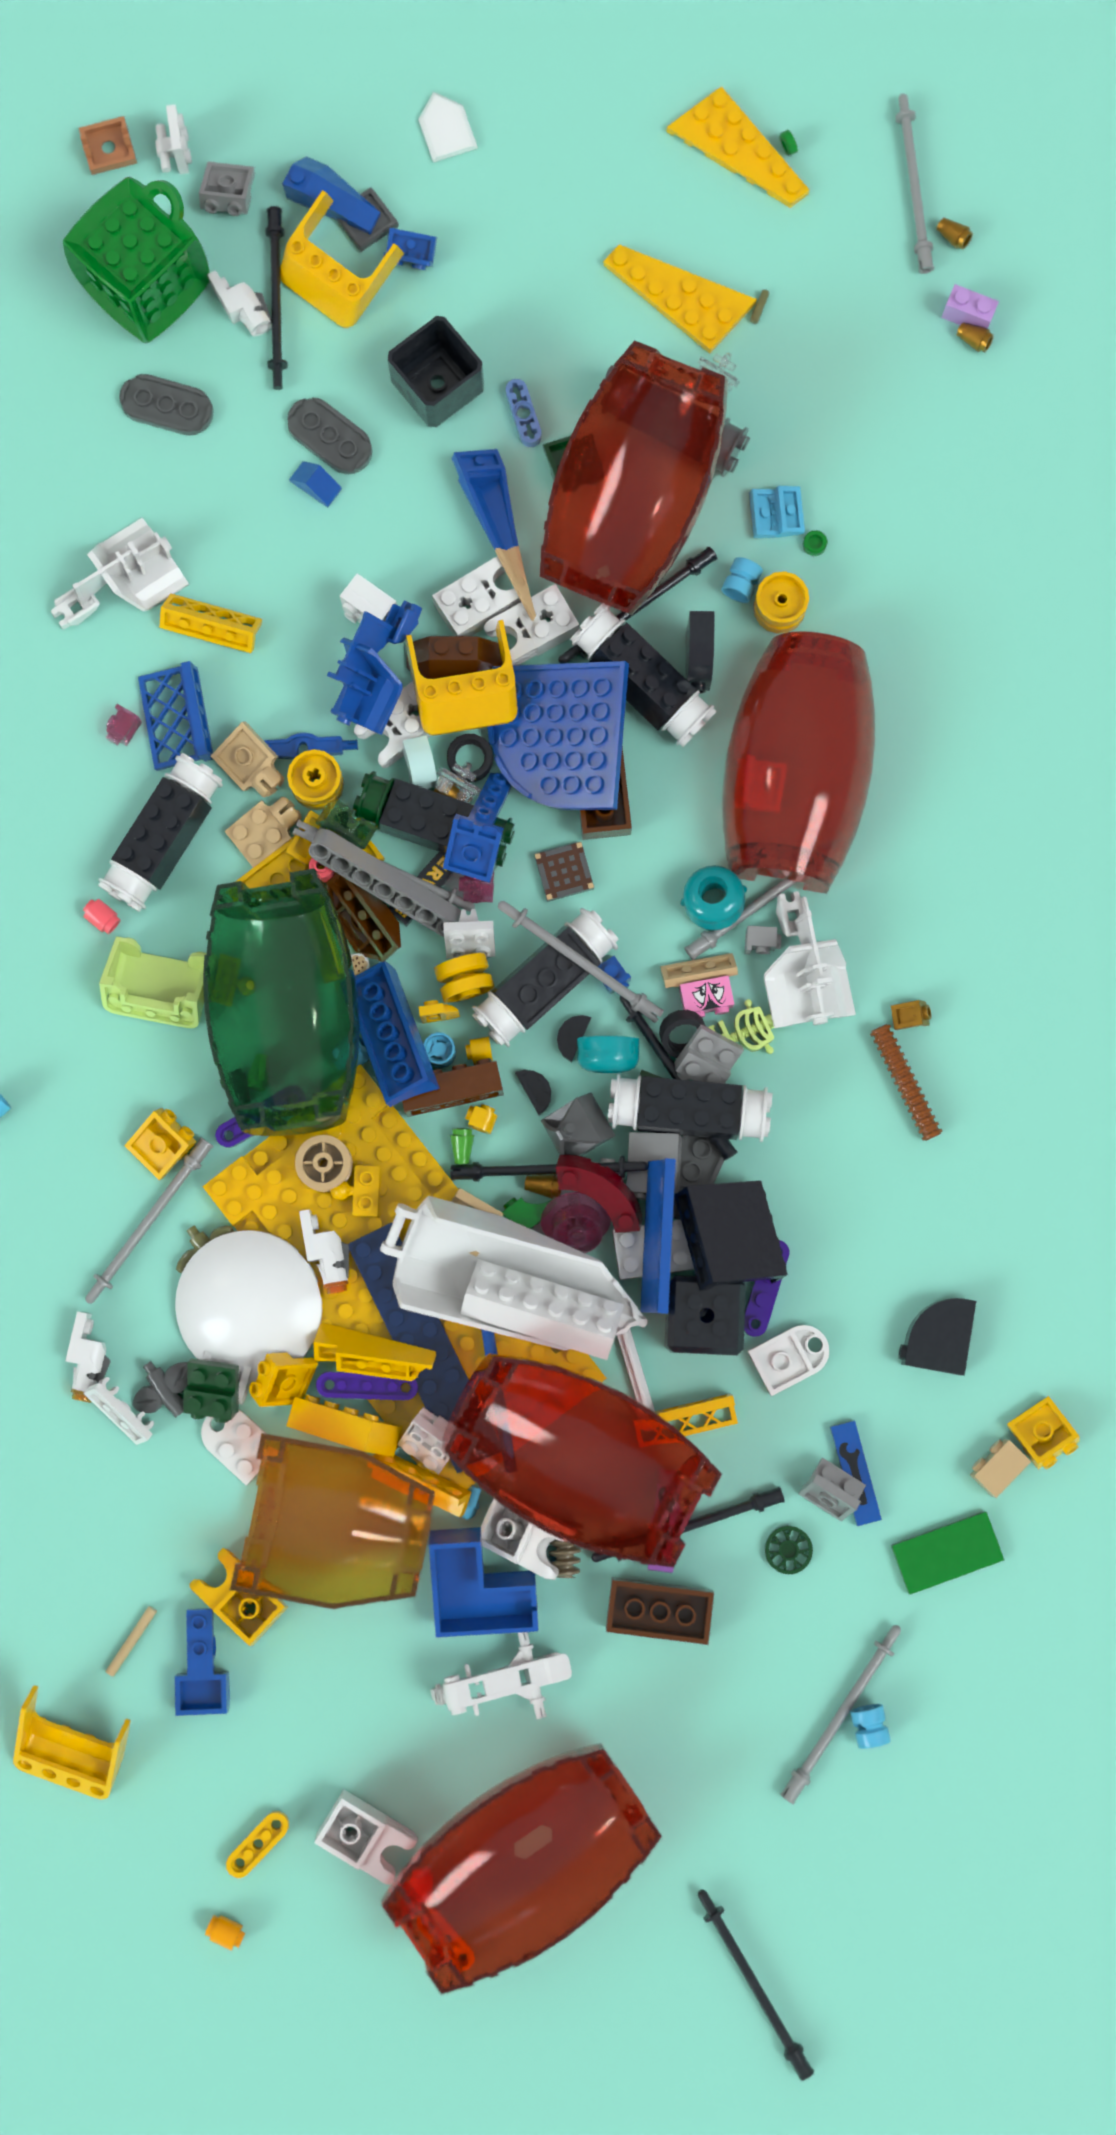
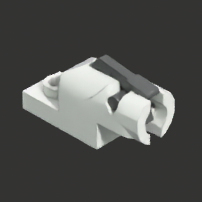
M216 270L207 274L211 287L233 324L241 321L252 336H260L271 329L272 320L262 293L254 292L245 282L230 288L225 277L220 278Z

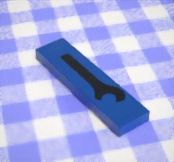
M850 1421L831 1426L830 1430L841 1469L866 1485L858 1499L861 1502L857 1510L853 1512L856 1526L882 1520L856 1422Z

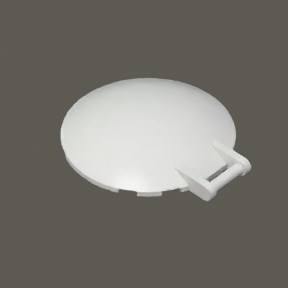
M255 1230L236 1231L214 1238L201 1247L185 1266L178 1282L175 1299L176 1318L180 1333L187 1347L197 1359L239 1365L240 1405H243L251 1381H256L259 1374L258 1364L260 1361H264L267 1353L288 1352L292 1358H303L313 1345L321 1324L323 1311L322 1297H320L316 1274L310 1263H307L298 1250L289 1242L273 1234Z

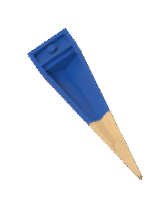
M498 449L454 452L452 461L459 475L458 481L530 619L534 621L536 614L518 545L506 469Z

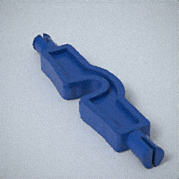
M298 733L287 739L264 740L278 755L277 759L294 760L299 755V747L303 744L308 746V750L325 751L331 756L343 755V750H358L357 739L343 741L341 736L317 737L310 733Z

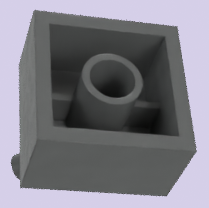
M592 1092L575 1098L541 1120L559 1155L582 1157L615 1136Z

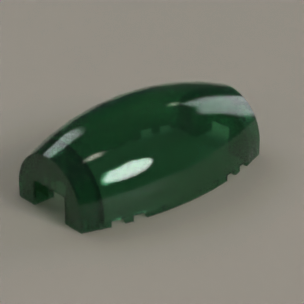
M314 868L290 872L291 882L251 889L242 881L217 885L209 915L211 916L210 930L207 931L206 935L208 944L207 954L204 955L203 971L204 1009L208 1038L214 1063L218 1068L221 1078L220 1083L222 1088L225 1089L230 1109L241 1131L251 1135H298L337 1127L346 1121L354 1090L359 1055L360 1021L353 961L334 902L319 873Z

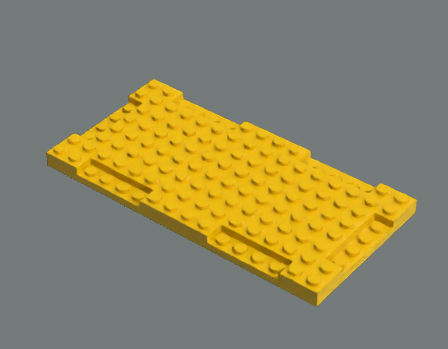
M360 1064L322 1093L320 1098L202 1187L237 1231L255 1230L278 1236L293 1245L306 1262L310 1263L318 1279L320 1297H322L323 1311L321 1323L392 1340L350 1250L348 1281L323 1285V1279L317 1264H320L319 1261H307L299 1211L309 1209L312 1211V1215H317L319 1229L315 1230L316 1234L335 1231L341 1238V1242L349 1244L393 1222L396 1216L395 1209L397 1204L401 1203L410 1208L417 1209L427 1196L451 1202L458 1188L394 1106L390 1107L385 1103L381 1089ZM317 1135H329L340 1140L350 1151L353 1160L352 1172L347 1180L350 1186H353L355 1165L380 1166L378 1216H352L353 1196H348L344 1200H337L332 1196L331 1191L320 1192L305 1185L299 1178L295 1168V1158L300 1146L309 1138ZM326 1159L322 1160L320 1167H326L328 1161ZM406 1218L399 1234L402 1243L412 1219ZM440 1319L498 1438L481 1329ZM494 1333L513 1453L607 1379L588 1354L573 1349L564 1351ZM405 1382L401 1385L403 1392L410 1391L409 1383ZM418 1392L410 1400L367 1399L384 1422L402 1427L399 1441L416 1415L423 1407L425 1408ZM500 1452L457 1474L449 1459L441 1472L437 1474L410 1455L417 1466L466 1490L502 1462Z

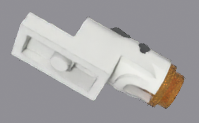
M309 1209L299 1211L307 1261H319L320 1264H317L323 1279V1287L327 1289V1294L347 1291V1284H349V1245L341 1242V1238L335 1231L316 1234L315 1230L319 1229L317 1215H312V1211Z
M77 1312L65 1361L77 1364L73 1372L72 1399L92 1403L83 1393L88 1387L104 1379L111 1361L106 1356V1345L104 1342L86 1339L87 1334H91L94 1320L91 1319L92 1314Z

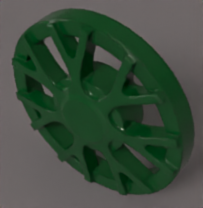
M782 1526L769 1535L765 1544V1555L769 1564L776 1571L783 1574H796L804 1570L811 1561L813 1554L812 1543L808 1535L801 1529L794 1526ZM792 1530L799 1533L795 1542L789 1540ZM783 1531L786 1540L782 1542L776 1537V1534ZM806 1540L808 1548L799 1550L797 1544ZM770 1543L779 1545L777 1552L769 1551ZM799 1553L807 1557L803 1564L795 1559ZM780 1554L783 1560L776 1566L772 1560ZM786 1560H793L794 1570H786Z

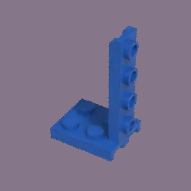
M490 772L469 816L455 815L443 869L490 883L504 828L494 824L512 787L503 774Z

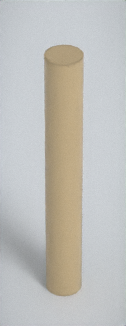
M148 1606L105 1672L108 1675L115 1676L157 1613L155 1608Z

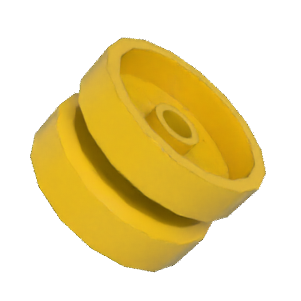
M785 571L774 572L765 577L759 584L753 605L754 616L759 625L767 631L777 634L788 633L797 628L803 621L809 603V592L804 581L797 575Z
M315 749L304 751L296 756L289 765L287 774L289 787L298 803L304 807L313 810L326 809L335 804L341 797L344 788L343 775L334 757L327 752Z
M485 953L463 955L434 967L437 981L446 983L440 988L444 1003L471 999L495 988L492 975L483 973L489 967Z

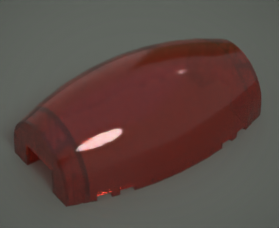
M635 340L615 362V367L608 377L602 380L599 385L600 388L593 399L589 400L564 450L549 498L547 521L544 523L545 534L543 545H541L540 562L541 578L629 615H633L672 567L702 511L714 477L722 445L728 394V379L726 376L704 367L699 370L663 356L656 348Z
M788 632L772 638L757 663L742 696L733 723L726 754L722 786L725 852L728 868L739 879L755 881L757 875L804 882L803 890L827 894L843 866L865 809L875 751L873 687L866 653L859 645L847 639L825 633Z
M490 1353L480 1362L458 1399L442 1440L444 1452L457 1466L476 1482L480 1488L518 1517L546 1533L575 1546L599 1554L603 1553L614 1556L617 1559H627L647 1565L675 1567L686 1545L680 1537L702 1494L711 1497L722 1476V1473L698 1447L672 1424L644 1404L620 1390L587 1375L558 1365L524 1357Z
M602 1743L571 1750L536 1763L506 1778L475 1798L452 1816L421 1846L383 1895L381 1904L395 1927H402L425 1961L427 1975L440 1994L443 1995L473 1986L474 1982L490 1977L491 1979L499 1976V1972L513 1966L516 1968L567 1938L597 1914L613 1898V1894L623 1883L626 1884L631 1879V1874L640 1864L645 1862L662 1838V1835Z

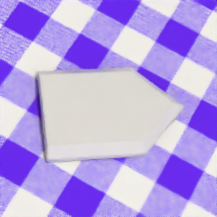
M433 92L419 117V123L433 163L478 149L463 105Z

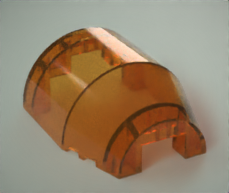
M261 1433L256 1458L261 1460L256 1483L258 1490L249 1535L245 1537L241 1562L235 1564L230 1590L329 1609L416 1597L431 1528L435 1491L365 1452Z

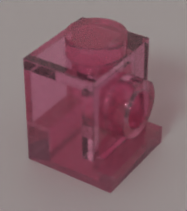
M117 704L115 706L117 710L116 715H112L107 722L106 731L108 734L105 738L115 745L122 743L128 746L142 721L138 715Z

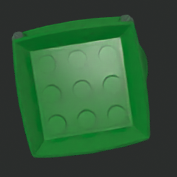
M126 177L100 197L74 224L63 239V248L71 271L87 293L123 328L142 342L149 343L180 318L210 283L207 275L210 273L207 256L200 241L189 225L183 220V200L176 187L165 180L152 181L145 186L132 177ZM163 194L169 199L171 203L170 215L155 203L153 199L156 195Z

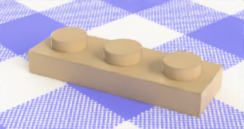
M733 953L660 966L665 988L679 987L680 984L728 975L729 977L738 975Z

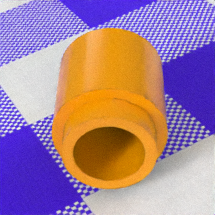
M213 1915L205 1935L210 1937V1941L232 1951L234 1946L240 1947L245 1932L242 1931L243 1925L222 1915L220 1917Z

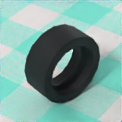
M463 734L456 737L450 743L447 750V764L451 773L457 779L464 782H477L483 779L490 772L493 765V754L489 743L483 737L476 734ZM467 744L478 746L484 754L482 766L473 772L462 770L456 763L457 751Z
M677 1010L663 1019L659 1035L664 1050L672 1057L678 1058L687 1043L677 1044L670 1040L669 1035L673 1029L680 1025L688 1024L695 1026L697 1029L701 1024L706 1026L702 1017L696 1012Z

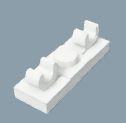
M109 1377L101 1379L98 1383L86 1389L83 1394L136 1445L148 1441L153 1435L149 1431L154 1426L153 1420L143 1425L141 1419L145 1415L144 1412L135 1415L127 1403L113 1396L118 1392V1386L113 1387L110 1391L107 1390L106 1383L110 1380Z

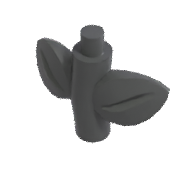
M151 1361L144 1365L143 1368L148 1374L146 1379L150 1385L142 1387L136 1393L132 1406L140 1412L155 1413L164 1405L176 1418L184 1412V1400L178 1393L184 1392L187 1386L188 1362L177 1363L169 1367L165 1373L161 1367L156 1368Z

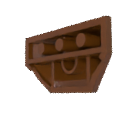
M428 636L413 641L418 670L427 679L492 670L493 666L503 665L499 643L478 636ZM407 656V657H406V667H407V669L410 671V666H409V661H408V656Z
M338 873L326 883L331 918L356 953L384 962L401 947L400 924L384 901Z

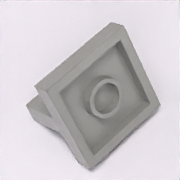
M822 1458L809 1481L802 1486L799 1495L836 1519L843 1521L857 1510L861 1502L858 1499L866 1485Z

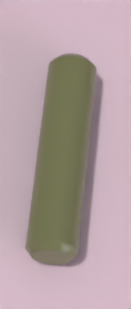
M766 289L761 291L750 319L753 324L758 323L770 294Z

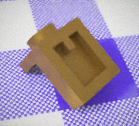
M916 1000L891 1005L894 1030L930 1025L931 1009L929 1005H926L925 1001Z

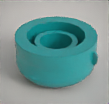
M717 865L700 868L689 877L684 886L683 898L680 904L685 906L688 917L697 926L707 930H722L734 924L741 917L745 907L744 893L747 892V888L745 885H742L741 880L730 869ZM711 889H719L726 895L718 903L710 904L702 899L704 894Z
M586 1036L577 1038V1061L581 1068L588 1072L623 1073L631 1071L638 1065L639 1038L627 1036Z

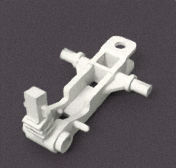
M528 1632L518 1633L519 1651L508 1666L471 1676L470 1667L468 1664H465L466 1677L460 1678L459 1675L445 1677V1683H443L442 1687L440 1684H436L434 1689H430L432 1700H435V1705L447 1704L448 1711H451L452 1715L467 1712L466 1707L473 1705L474 1714L478 1716L479 1703L517 1694L530 1700V1704L534 1706L536 1719L547 1717L543 1704L545 1697L541 1695L540 1687L568 1680L572 1675L569 1658L566 1654L551 1653L533 1658L532 1648L534 1647L533 1644H530ZM524 1669L526 1682L521 1684L519 1670ZM479 1681H482L485 1695L479 1692L477 1697L471 1698L468 1684L475 1683V1685H480Z

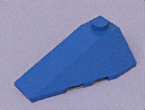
M309 157L293 163L282 183L286 198L307 208H311L319 194L325 191L333 199V203L325 215L335 220L338 218L346 221L348 225L368 234H371L381 215L380 211L328 165Z

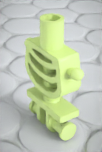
M750 999L744 1002L747 1009L740 1011L735 1017V1032L733 1034L728 1033L723 1020L717 1023L721 1035L734 1042L739 1041L745 1049L756 1052L765 1047L768 1054L774 1052L773 1047L769 1045L774 1039L771 1031L774 1028L771 1014L764 1016L761 1007L752 1008V1001ZM752 1014L754 1023L750 1025L749 1015ZM744 1016L745 1027L741 1030L739 1020ZM714 1025L708 1027L709 1029L715 1031ZM758 1033L760 1037L763 1039V1041L760 1040L755 1034ZM750 1037L756 1045L749 1044L745 1038Z

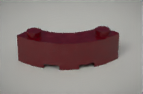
M559 1155L556 1164L559 1190L580 1192L597 1201L610 1216L615 1233L640 1231L643 1217L634 1192L630 1191L615 1171L607 1166L603 1167L592 1162L590 1158L575 1155Z

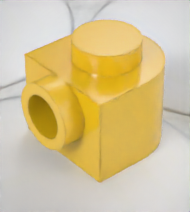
M489 1036L470 1039V1045H465L467 1059H472L473 1065H477L476 1061L491 1058V1062L493 1061Z
M481 1104L480 1107L470 1105L465 1117L466 1120H469L467 1127L491 1135L498 1117L494 1113L495 1109Z

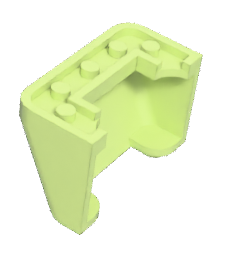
M116 936L99 982L102 1005L110 1013L184 1028H196L203 1010L213 956L204 952H195L189 955L187 962L141 953V947L136 940Z

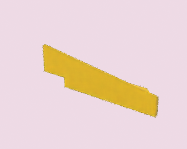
M327 1323L320 1324L313 1342L314 1361H336V1371L412 1381L418 1377L421 1371L432 1369L436 1358V1352L429 1349Z

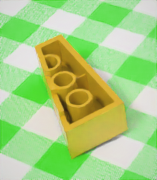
M306 1394L305 1399L294 1397L287 1427L363 1452L394 1457L402 1427L379 1421V1417L372 1414L364 1413L363 1416L359 1415V1410L344 1407V1410L339 1409L340 1404L325 1400L324 1404L319 1403L320 1398Z

